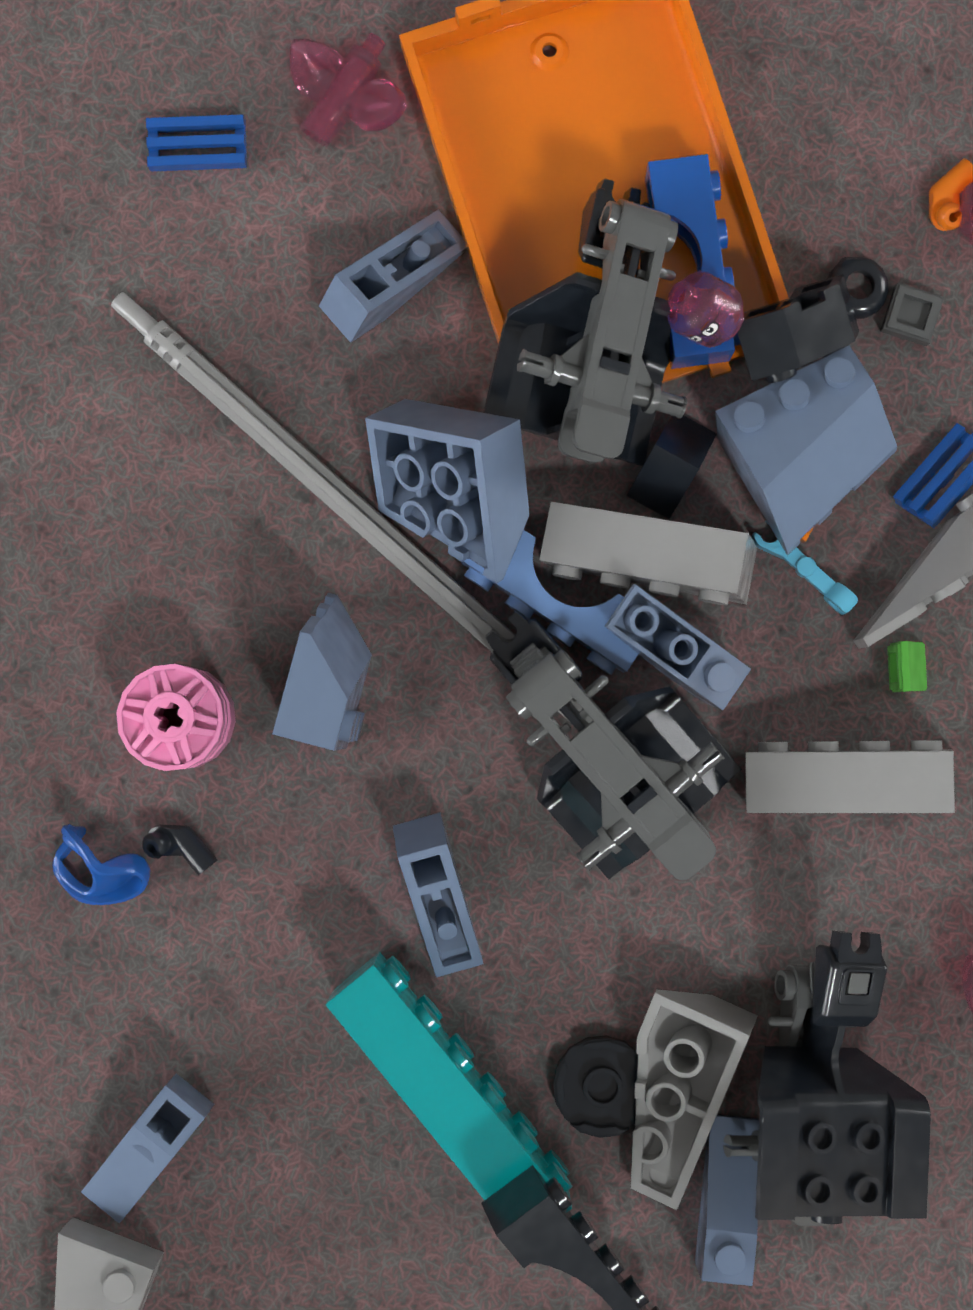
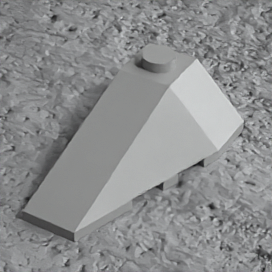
M973 493L956 503L960 512L946 521L853 640L858 649L871 646L927 610L926 605L930 602L937 603L966 587V584L969 582L968 577L973 575Z
M656 990L637 1036L636 1054H638V1070L634 1098L636 1099V1117L632 1145L631 1189L675 1210L678 1209L758 1015L709 994Z

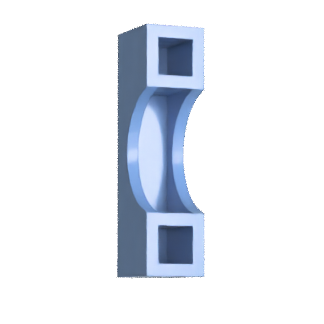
M523 530L504 579L497 584L483 575L484 568L468 558L461 562V564L468 568L464 574L467 579L487 592L494 585L509 595L505 602L507 606L517 610L527 619H530L533 613L549 622L550 625L546 629L548 633L568 647H571L573 642L577 641L589 649L591 653L587 659L606 673L612 675L616 668L623 673L627 672L638 656L636 651L605 627L624 597L618 594L605 603L592 607H574L553 598L545 591L536 576L533 565V550L536 538L527 531Z

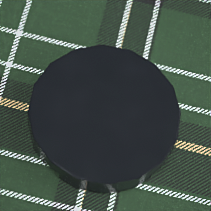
M607 1035L587 1037L569 1047L558 1061L553 1078L555 1103L564 1118L580 1133L598 1138L619 1136L635 1124L636 1099L634 1098L638 1070V1054H636V1049L624 1040Z

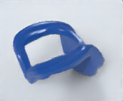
M71 824L62 827L61 833L64 842L56 851L53 859V872L58 882L70 896L86 904L110 905L133 899L145 890L150 878V866L143 856L134 853L123 854L101 863L82 840V837L86 834L85 827H75ZM72 850L82 857L93 878L91 887L80 883L62 863Z

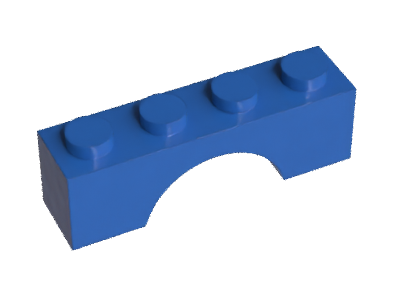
M708 154L648 162L645 175L648 203L652 209L668 213L671 216V220L678 223L677 237L691 251L697 268V282L692 291L683 300L671 306L670 367L671 369L729 362L735 351V346L741 345L735 327L738 315L730 316L728 297H734L735 293L733 271L731 267L723 266L721 249H727L728 247L727 226L724 218L717 219L715 201L721 200L718 170L710 171ZM721 306L715 321L719 324V330L714 335L709 337L701 335L700 337L703 338V341L700 342L687 338L691 336L683 337V335L699 336L714 321ZM709 321L707 325L703 328V330H701L705 323Z

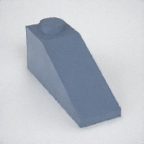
M438 209L335 274L319 307L351 343L385 321L467 250L464 238Z
M441 812L394 825L393 832L397 857L436 977L484 964Z
M717 1114L707 1137L695 1265L701 1281L753 1286L758 1220L755 1218L758 1161H754L752 1156L727 1157L724 1153L723 1145L729 1144L723 1141L726 1134L751 1135L754 1130H759V1119Z

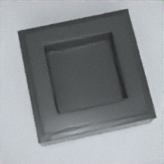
M898 282L894 286L880 332L920 345H929L944 297Z

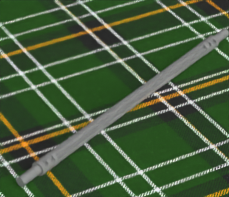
M121 292L115 297L111 307L145 336L144 343L488 650L493 651L485 636L492 629L502 639H511L516 635L163 320L157 322L125 292ZM575 698L570 700L578 711L583 709ZM558 710V712H559L563 717H565L564 714H563L560 710ZM589 715L585 718L588 723L593 721Z

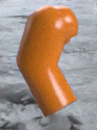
M965 158L933 184L929 190V218L938 230H954L960 226L964 219V212H960V193L973 183V164Z

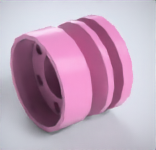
M178 664L153 666L135 676L122 692L116 712L118 734L128 752L144 765L163 771L200 767L215 759L230 742L236 723L234 702L225 685L209 672ZM179 706L177 715L184 719L181 726H171L168 729L169 719L163 716L164 710L176 709Z

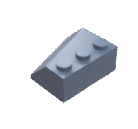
M850 345L798 370L797 374L791 378L771 383L715 411L717 438L787 556L800 544V539L816 524L820 525L832 513L834 506L851 490L855 491L897 451V444L875 383Z
M410 399L401 400L366 417L365 421L378 510L422 538L430 534L448 545V554L463 562L469 558L484 568L483 575L496 584L502 581L530 515L520 419Z
M327 593L324 603H320L317 607L316 616H311L299 633L272 733L273 735L333 751L346 749L349 742H357L359 739L365 713L357 711L372 656L338 595Z

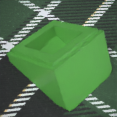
M914 641L890 643V646H887L889 689L892 692L927 690L925 644Z

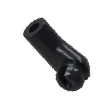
M158 825L150 829L142 841V848L149 857L159 859L161 856H183L198 876L218 861L196 832L187 825Z

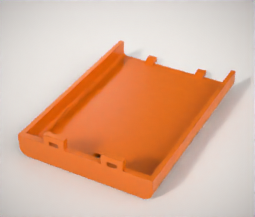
M477 0L455 7V17L399 35L403 55L498 344L503 324L509 311L508 309L576 272L602 280V268L584 263L578 253L583 209L592 192L596 190L598 183L605 178L614 181L612 197L616 202L619 199H623L624 193L633 187L641 190L640 205L644 202L648 203L645 175L648 162L708 154L710 171L718 170L721 183V200L715 201L717 219H725L728 234L727 249H721L723 266L732 268L735 286L734 297H728L730 316L738 315L739 317L742 312L789 299L689 0H506L500 2V0ZM548 45L553 46L556 49V54L552 57L545 56L542 51L544 47ZM676 237L671 250L665 252L662 268L674 271L676 278L673 281L659 278L656 297L671 301V306L683 300L692 291L697 282V268L694 257L687 245L679 237ZM741 345L735 346V351L730 361L745 357ZM669 360L662 383L708 368L710 369L711 378L730 373L732 370L729 362L671 369Z

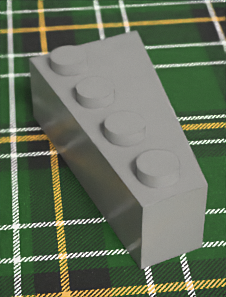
M551 502L539 560L553 567L552 575L561 578L581 580L582 573L601 576V584L613 587L629 588L630 582L648 585L649 592L660 595L678 597L679 592L698 595V600L707 603L728 605V601L747 605L757 546L749 533Z

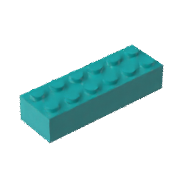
M378 952L333 990L325 1004L484 1200L532 1165L546 1182L555 1177L571 1200L569 1190L573 1186L567 1178L570 1172L564 1162L552 1149L546 1154L542 1151L535 1139L538 1132L529 1119L520 1110L514 1115L511 1113L503 1100L506 1093L501 1085L489 1072H486L483 1076L479 1074L471 1061L475 1056L470 1047L457 1033L451 1037L448 1036L439 1022L443 1016L438 1008L425 994L419 999L407 983L411 980L409 973L394 956L386 960L381 952Z

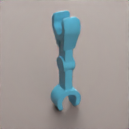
M754 532L752 534V539L760 550L784 559L795 569L798 576L805 578L822 593L824 600L840 615L848 613L857 604L858 598L851 590L843 584L832 580L816 565L812 558L804 555L797 547L787 556L778 539L775 542L768 543L758 533Z

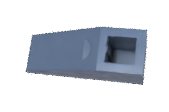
M636 584L631 586L605 625L608 630L669 679L700 701L720 710L725 709L751 670V668Z
M176 1073L128 1131L81 1193L120 1223L215 1104Z

